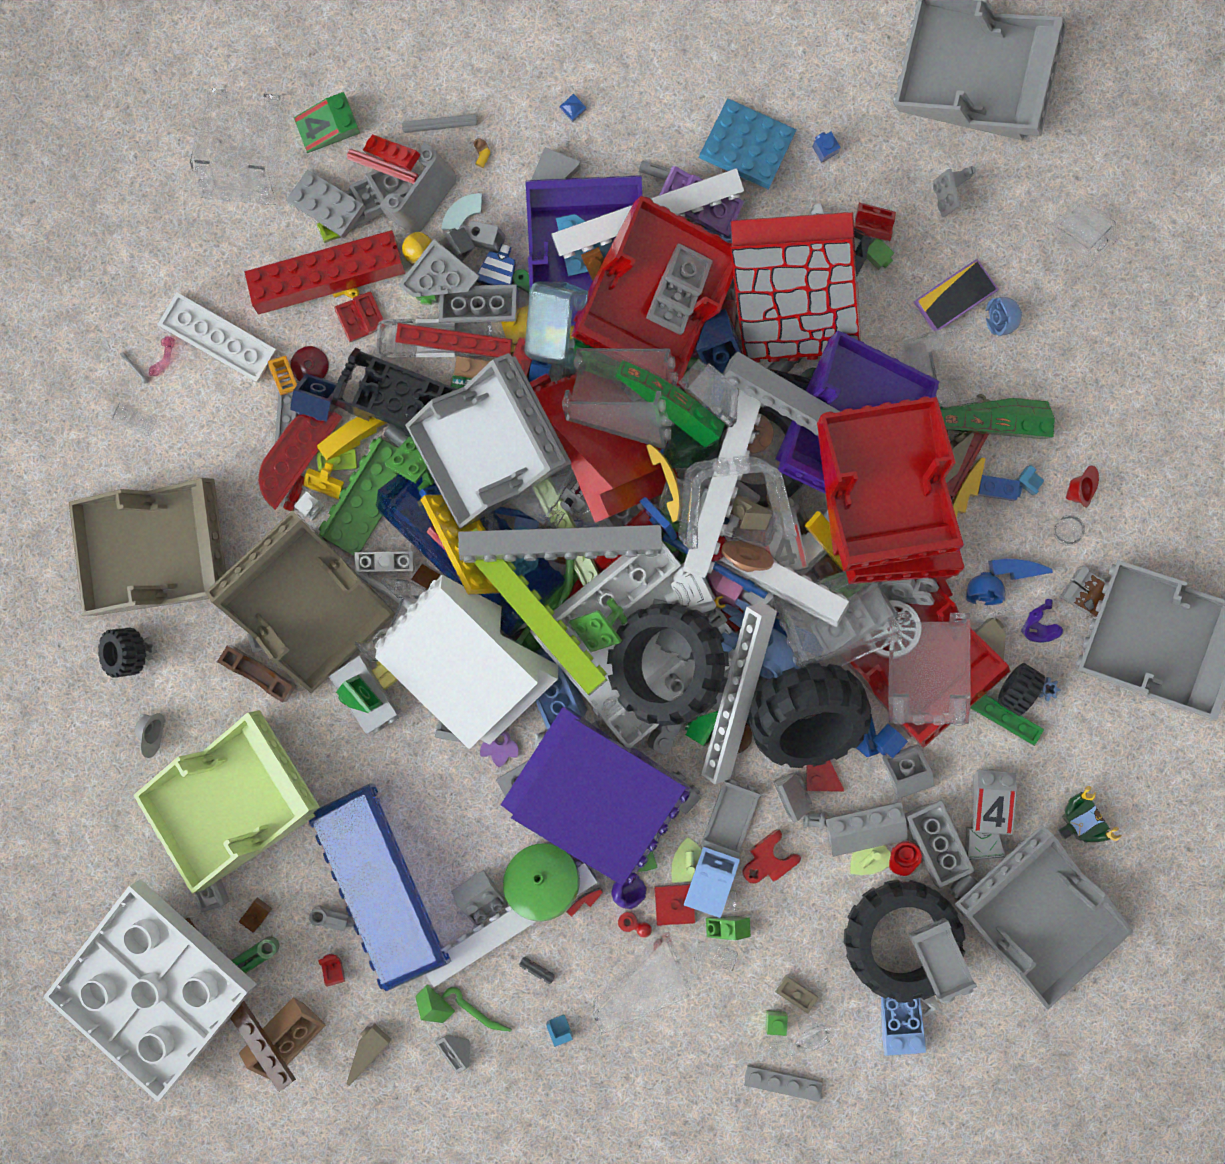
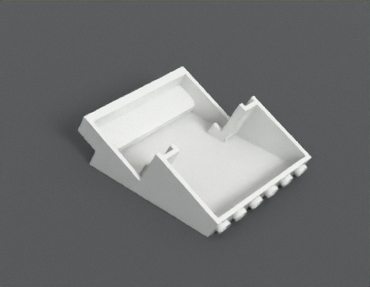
M441 575L431 583L426 592L420 595L415 604L410 605L407 613L399 617L395 626L390 627L386 635L377 641L375 645V658L465 746L470 749L478 740L490 745L558 680V665L500 634L501 606L479 594L468 595L464 586Z

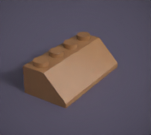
M292 998L263 1027V1030L286 1065H288L326 1025L303 1002ZM246 1045L239 1052L246 1068L270 1080L249 1046Z

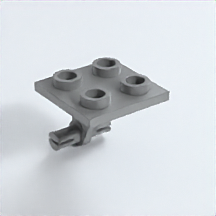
M974 166L957 172L947 169L933 180V190L937 194V206L942 217L947 216L960 207L956 187L972 177L976 172Z

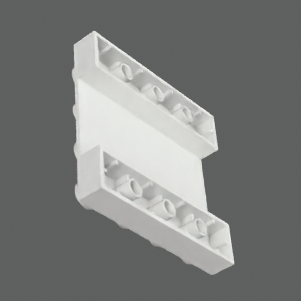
M663 542L661 554H657L654 557L637 554V557L630 558L622 555L554 610L555 614L552 615L556 621L561 619L568 628L566 630L567 634L570 637L574 635L581 643L579 645L580 649L583 652L587 650L593 656V664L596 667L600 665L607 673L605 675L607 681L590 696L581 688L532 629L530 630L538 643L553 661L559 665L623 745L628 748L635 745L659 724H648L637 719L633 711L627 712L618 702L617 698L620 695L617 690L611 689L608 675L613 674L612 664H607L608 649H614L615 645L590 652L569 624V621L600 610L605 618H607L612 610L606 602L611 598H614L618 606L623 608V613L627 618L639 609L649 608L653 604L654 599L666 601L665 595L674 591L671 583L674 582L673 576L681 565ZM711 610L709 613L706 614V616L710 615L715 610ZM618 618L612 625L615 632L622 625ZM726 623L718 627L721 634L725 632L729 635L733 632ZM658 632L646 645L642 657V671L649 688L659 697L672 701L682 695L690 685L694 675L695 662L694 660L686 662L677 658L678 654L674 652L670 654L662 651L661 646L655 644L660 633ZM734 649L728 653L729 666H725V671L731 666L735 652Z

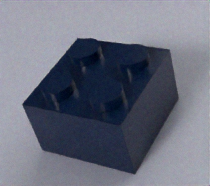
M305 374L293 390L290 410L300 415H308L316 420L327 422L337 408L333 404V394L337 383Z

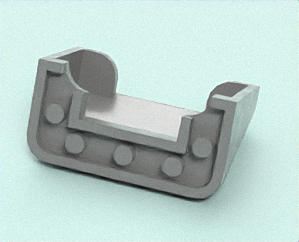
M425 142L418 150L421 154L418 160L425 166V169L406 196L403 198L396 193H391L380 204L385 216L409 233L422 231L456 182L455 171L433 147Z

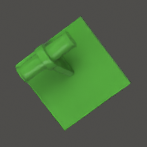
M409 436L388 459L385 465L415 484L422 477L423 482L417 487L420 492L422 488L432 486L434 479L413 439Z
M614 598L606 602L612 610L607 618H605L600 610L569 621V624L590 652L619 644L622 641L612 625L617 618L624 625L627 623V617L623 613V608L618 606Z

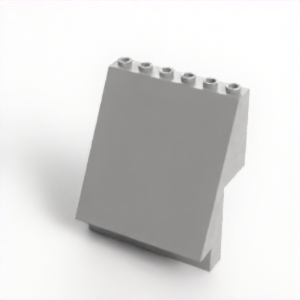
M918 0L915 3V17L911 21V34L906 42L907 51L902 59V72L898 76V90L894 94L893 104L899 112L1022 141L1024 135L1041 136L1066 32V21L1064 17L995 14L988 0Z
M509 353L489 362L464 387L432 399L406 424L459 529L478 521L571 464L515 356L511 357Z
M1117 560L1116 565L1112 564L1109 575L1112 576L1110 582H1105L1102 591L1105 594L1103 601L1099 600L1096 611L1099 612L1098 616L1091 621L1089 627L1092 630L1090 637L1086 636L1083 643V648H1086L1084 655H1079L1076 663V666H1079L1078 671L1187 713H1194L1217 721L1225 699V600L1187 588V582Z
M1043 825L1036 829L955 903V907L1047 1009H1050L1133 932L1109 897L1082 874L1054 834Z

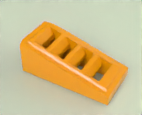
M287 356L269 360L268 366L280 396L293 392L297 383ZM285 366V369L275 371V369ZM286 372L288 373V374L283 375V376H280V377L277 376V375H279V374H283V373H286ZM290 378L289 381L280 383L281 380ZM289 384H292V385H293L292 387H289V388H286V389H282L283 386H286V385H289Z

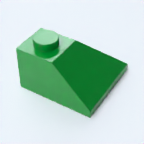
M359 674L344 681L336 691L338 699L342 704L365 713H370L383 705Z
M718 711L699 716L697 720L688 722L685 727L687 731L685 735L700 745L707 747L712 737Z

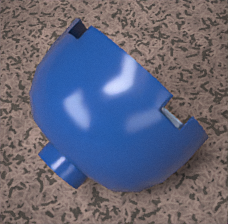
M983 572L981 575L970 580L967 586L966 600L973 604H976V600L982 601L987 606L1001 604L1003 600L1005 601V586L998 577L992 576V573Z

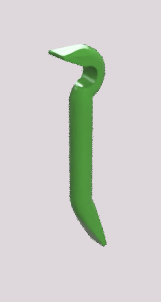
M566 559L565 587L558 607L567 600L572 591L574 559Z
M457 987L446 989L441 996L446 998L451 993H455L457 995L456 1003L486 1027L508 1032L512 1030L500 1023L491 1021L465 1001L462 992Z

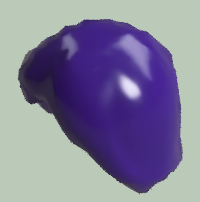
M637 876L631 885L622 886L615 882L611 895L613 901L619 907L633 909L646 898L647 888L643 880Z

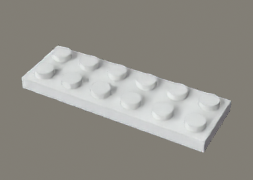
M176 292L158 323V326L257 383L267 369L268 361L272 360L277 352L275 348Z

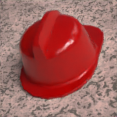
M1088 466L1082 476L1073 478L1070 481L1066 494L1067 500L1081 503L1085 508L1090 505L1099 484V473L1095 466Z

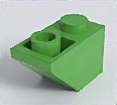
M750 917L706 918L707 937L734 941L751 937Z

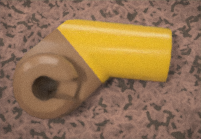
M477 138L474 141V147L479 157L475 164L484 168L490 156V149L485 140Z

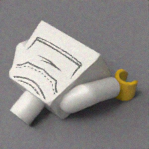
M684 563L681 564L673 576L674 582L671 583L674 591L665 595L668 604L679 602L680 605H686L687 608L698 610L701 613L725 607V604H718V600L724 597H714L706 578L682 571Z

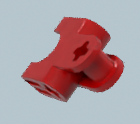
M780 829L772 831L750 849L754 858L742 870L744 878L749 883L756 884L767 875L774 882L800 863L801 857L799 854L793 853L784 859H778L774 856V846L782 838ZM750 869H753L754 871L757 869V871L755 872V877L750 875Z

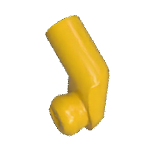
M357 287L334 293L333 296L337 298L345 295L353 299V297L359 296V289Z

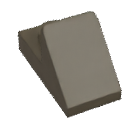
M737 495L730 514L742 520L741 529L766 530L773 512L741 495Z

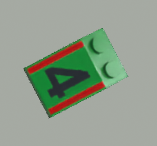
M344 92L325 98L294 117L307 153L360 134Z

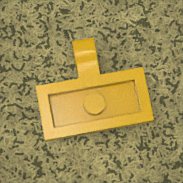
M326 462L325 467L321 469V473L308 468L303 486L339 500V494L343 490L344 482L330 476L334 465Z

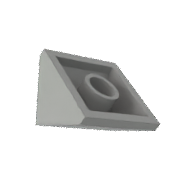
M221 879L205 890L194 893L201 912L222 907L230 902Z

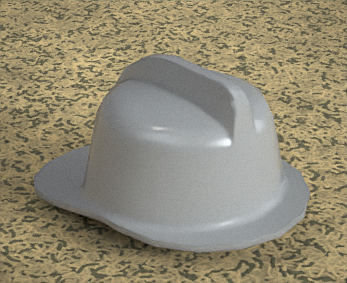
M160 713L153 714L152 716L141 714L136 723L134 732L141 741L140 750L145 758L153 757L160 748L165 722L164 716Z

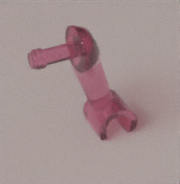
M165 336L161 340V346L165 347L164 355L159 362L149 367V376H158L170 363L171 351L175 344L174 338Z

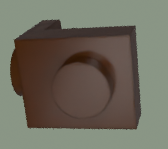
M257 897L246 913L240 918L239 923L254 933L264 922L272 908Z

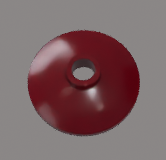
M306 346L295 352L290 366L294 377L298 381H301L305 374L323 379L328 372L329 362L322 350L317 347ZM307 361L312 362V365L310 367L305 366V363Z

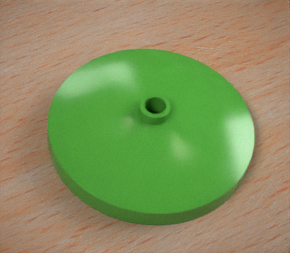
M546 843L528 846L517 853L508 864L503 879L504 895L510 907L523 918L537 922L549 921L565 913L575 901L580 886L578 867L572 857L561 848Z

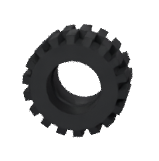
M131 627L110 629L102 634L98 644V656L102 669L108 676L112 678L139 674L143 670V665L146 662V647L143 637H141L136 629Z
M1026 663L1020 664L1011 672L998 695V704L1017 716H1021L1029 710L1038 698L1044 686L1045 676Z

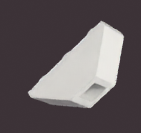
M413 552L354 553L355 572L413 571Z

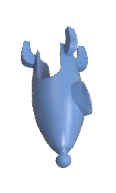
M737 599L735 604L742 608L744 613L729 604H725L722 610L731 616L729 618L730 621L741 628L746 608L751 606V604ZM772 628L759 675L767 679L777 678L782 675V671L793 667L796 669L806 667L808 663L797 646L784 634ZM723 632L724 642L721 644L723 650L729 653L732 649L735 650L739 635L733 632L728 635Z

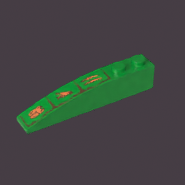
M624 360L620 363L615 376L703 447L720 438L725 423L694 398L671 383Z
M1007 398L940 409L946 430L1034 439L1054 437L1055 417L1048 401Z

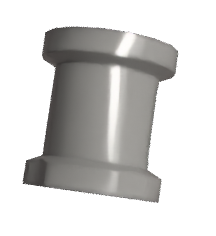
M808 812L803 817V828L818 827L820 830H823L824 812L820 814Z

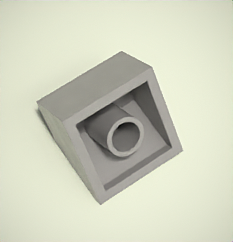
M918 744L900 750L893 759L889 755L882 757L898 799L935 786L932 770Z

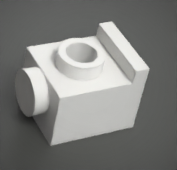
M307 491L294 505L295 508L311 520L325 506Z

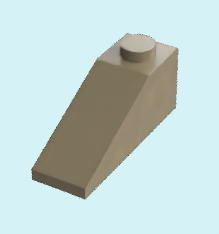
M375 1023L371 1028L367 1026L360 1033L362 1037L359 1040L346 1083L348 1086L356 1080L391 1041V1038Z

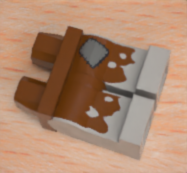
M1079 566L1071 578V582L1067 584L1060 595V598L1089 616L1097 617L1099 612L1096 611L1099 600L1103 601L1105 594L1102 591L1106 581L1090 572L1085 566Z

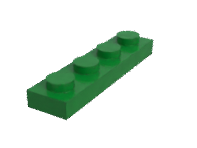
M987 695L982 696L970 707V709L1033 746L1036 745L1044 731L1043 728L1023 716H1017Z

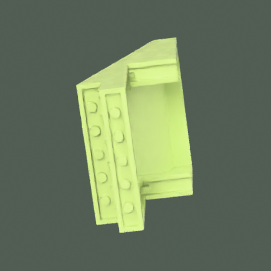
M260 710L248 712L204 751L177 757L134 794L138 805L143 810L148 822L152 825L157 837L162 842L167 854L171 857L192 894L205 890L314 818L315 815L313 813L320 808Z

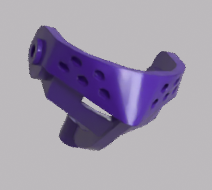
M1046 599L1045 604L1029 612L1028 618L1021 629V633L1028 640L1037 643L1050 642L1063 634V628L1058 624L1047 626L1038 622L1042 619L1044 610L1052 609V599ZM1030 629H1036L1037 632H1031Z

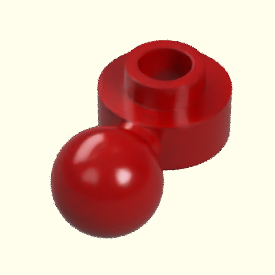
M625 912L618 919L620 929L625 932H631L635 929L642 938H647L652 933L651 925L646 922L638 923L636 915L632 912ZM625 919H630L631 924L629 926L624 924Z

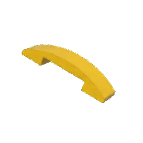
M647 445L652 464L657 465L661 463L673 497V501L666 504L672 522H676L679 520L681 510V496L677 478L665 456L653 445Z

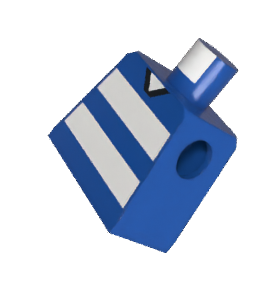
M501 244L498 254L489 251L477 273L480 277L476 282L484 285H513L516 262L514 259L509 258L512 248Z

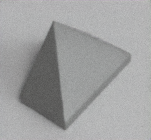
M446 1035L434 1042L456 1074L469 1067V1039Z

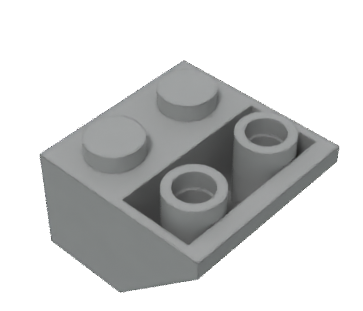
M484 870L451 891L458 907L475 926L508 905L492 879Z

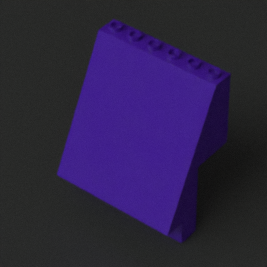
M641 175L525 181L532 327H536V330H547L551 326H555V329H567V326H574L576 322L573 319L593 282L589 272L568 276L564 256L558 255L551 235L559 231L556 218L576 214L583 220L589 221L632 206L642 196Z
M838 330L828 340L806 392L841 412L848 408L856 410L867 405L875 407L887 402L891 404L899 403L906 399L913 401L925 396L933 398L936 397L940 381ZM792 420L775 460L780 461L778 471L826 494L819 436Z
M562 707L500 805L513 814L511 819L620 885L626 886L634 883L638 876L636 873L646 865L648 861L647 856L657 848L659 844L657 841L661 835L663 836L668 831V824L671 819H675L679 814L680 810L678 808L682 802L685 803L690 797L689 791L691 787L638 749L622 746L572 709Z

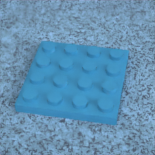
M727 98L700 152L699 158L726 171L737 168L740 177L769 190L797 129Z

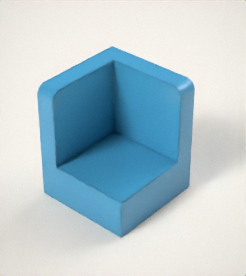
M1029 465L1025 467L1016 480L1020 481L1019 486H1022L1023 489L1033 496L1039 492L1038 489L1043 484L1044 479L1035 473L1036 469L1033 466Z
M565 1015L547 1021L546 1026L554 1047L573 1040V1034Z

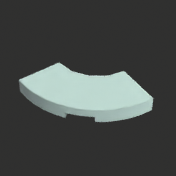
M482 193L464 196L453 203L444 216L441 229L449 231L456 228L458 230L467 218L481 214Z

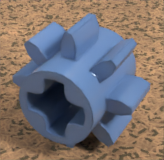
M1046 677V682H1044L1038 697L1045 696V701H1049L1050 697L1056 699L1057 696L1055 694L1057 691H1061L1056 686L1058 681L1051 682V678ZM1046 685L1051 686L1049 688L1050 693L1045 692L1047 690L1045 687Z

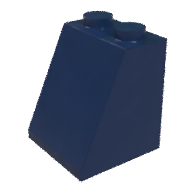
M726 308L720 310L718 314L705 322L696 347L709 378L724 373L729 360L737 352L743 354L738 336Z

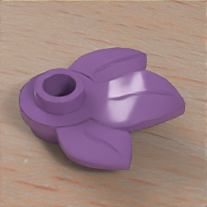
M506 730L500 734L504 736L503 742H499L496 738L490 745L483 742L480 748V756L486 757L491 755L493 762L498 768L506 763L508 756L518 757V746L510 739V734Z

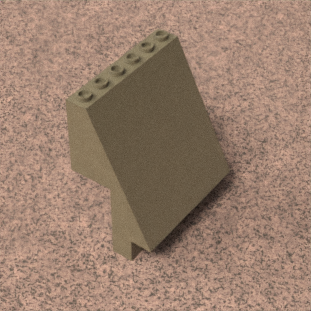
M199 478L149 491L118 489L69 502L82 616H97L207 600L209 598L205 592L226 573L214 479Z
M293 510L205 592L216 607L255 638L271 661L310 693L317 689L395 615L388 604Z

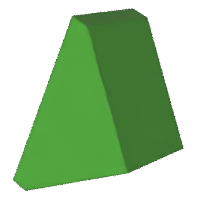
M428 984L415 996L420 1018L423 1021L444 1023L455 1012Z

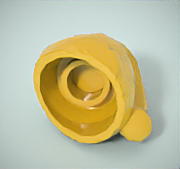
M421 232L408 235L402 244V253L406 260L414 265L432 242V239Z

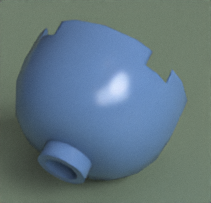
M1008 297L992 298L988 302L986 311H989L990 319L986 318L988 329L993 335H1008L1019 327L1022 311L1016 301Z

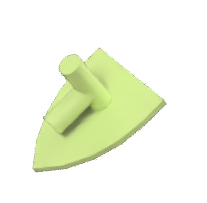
M689 837L680 844L675 852L671 870L672 883L688 882L693 879L702 849Z
M885 845L853 852L850 874L870 875L881 872L889 867L891 852Z

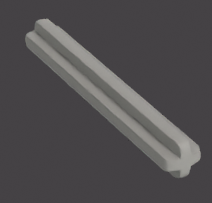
M476 114L403 121L402 130L404 133L475 126L477 125Z

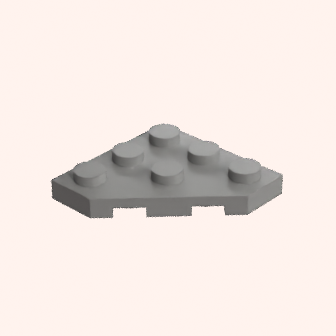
M433 239L398 285L412 297L468 292L480 276L437 240Z

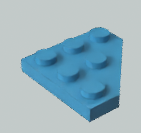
M576 214L556 218L559 231L586 222ZM612 238L611 243L602 246L600 242L593 244L594 249L599 247L604 259L614 242ZM582 249L574 251V256L565 258L568 276L588 272L581 257V254L588 251L583 252Z

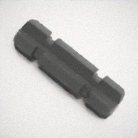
M526 957L522 958L519 963L521 968L524 970L528 969L529 973L539 979L543 978L544 982L548 984L553 982L555 978L553 973L550 971L546 972L545 968L535 962H530L531 960Z

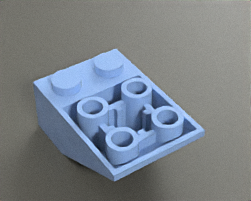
M703 847L684 906L721 918L740 859Z
M881 997L884 1056L926 1053L920 998L913 999L912 1003L897 1002L889 997L886 999Z

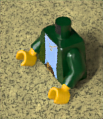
M1087 786L1084 792H1080L1069 799L1064 809L1065 814L1062 816L1067 825L1058 830L1064 839L1073 834L1076 839L1087 843H1098L1110 839L1117 841L1121 838L1122 835L1116 836L1113 833L1119 830L1118 827H1113L1110 832L1107 831L1110 828L1092 801L1095 798L1096 792L1093 794L1088 793L1091 790V786Z

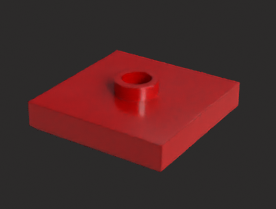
M691 884L654 886L657 926L695 923L694 909L684 906Z

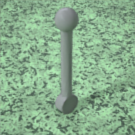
M122 351L120 355L140 376L142 383H148L149 378L144 376Z

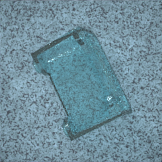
M536 282L532 285L529 295L525 354L528 358L569 369H580L581 355L577 350L569 349L572 311H579L585 307L588 296L587 290L566 282Z

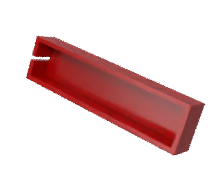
M393 230L247 270L244 273L252 306L259 315L405 274L396 237Z

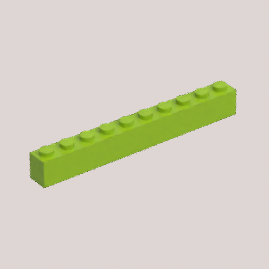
M484 559L474 562L589 696L607 681L605 675H607L606 671L600 665L596 667L593 664V656L587 650L583 652L580 649V641L574 635L570 637L567 634V626L561 619L559 621L554 619L552 616L555 614L548 604L546 606L541 604L539 600L542 597L535 589L533 591L529 590L527 587L529 582L522 574L519 577L514 572L516 567L511 562H505L503 559H496L495 562H484Z

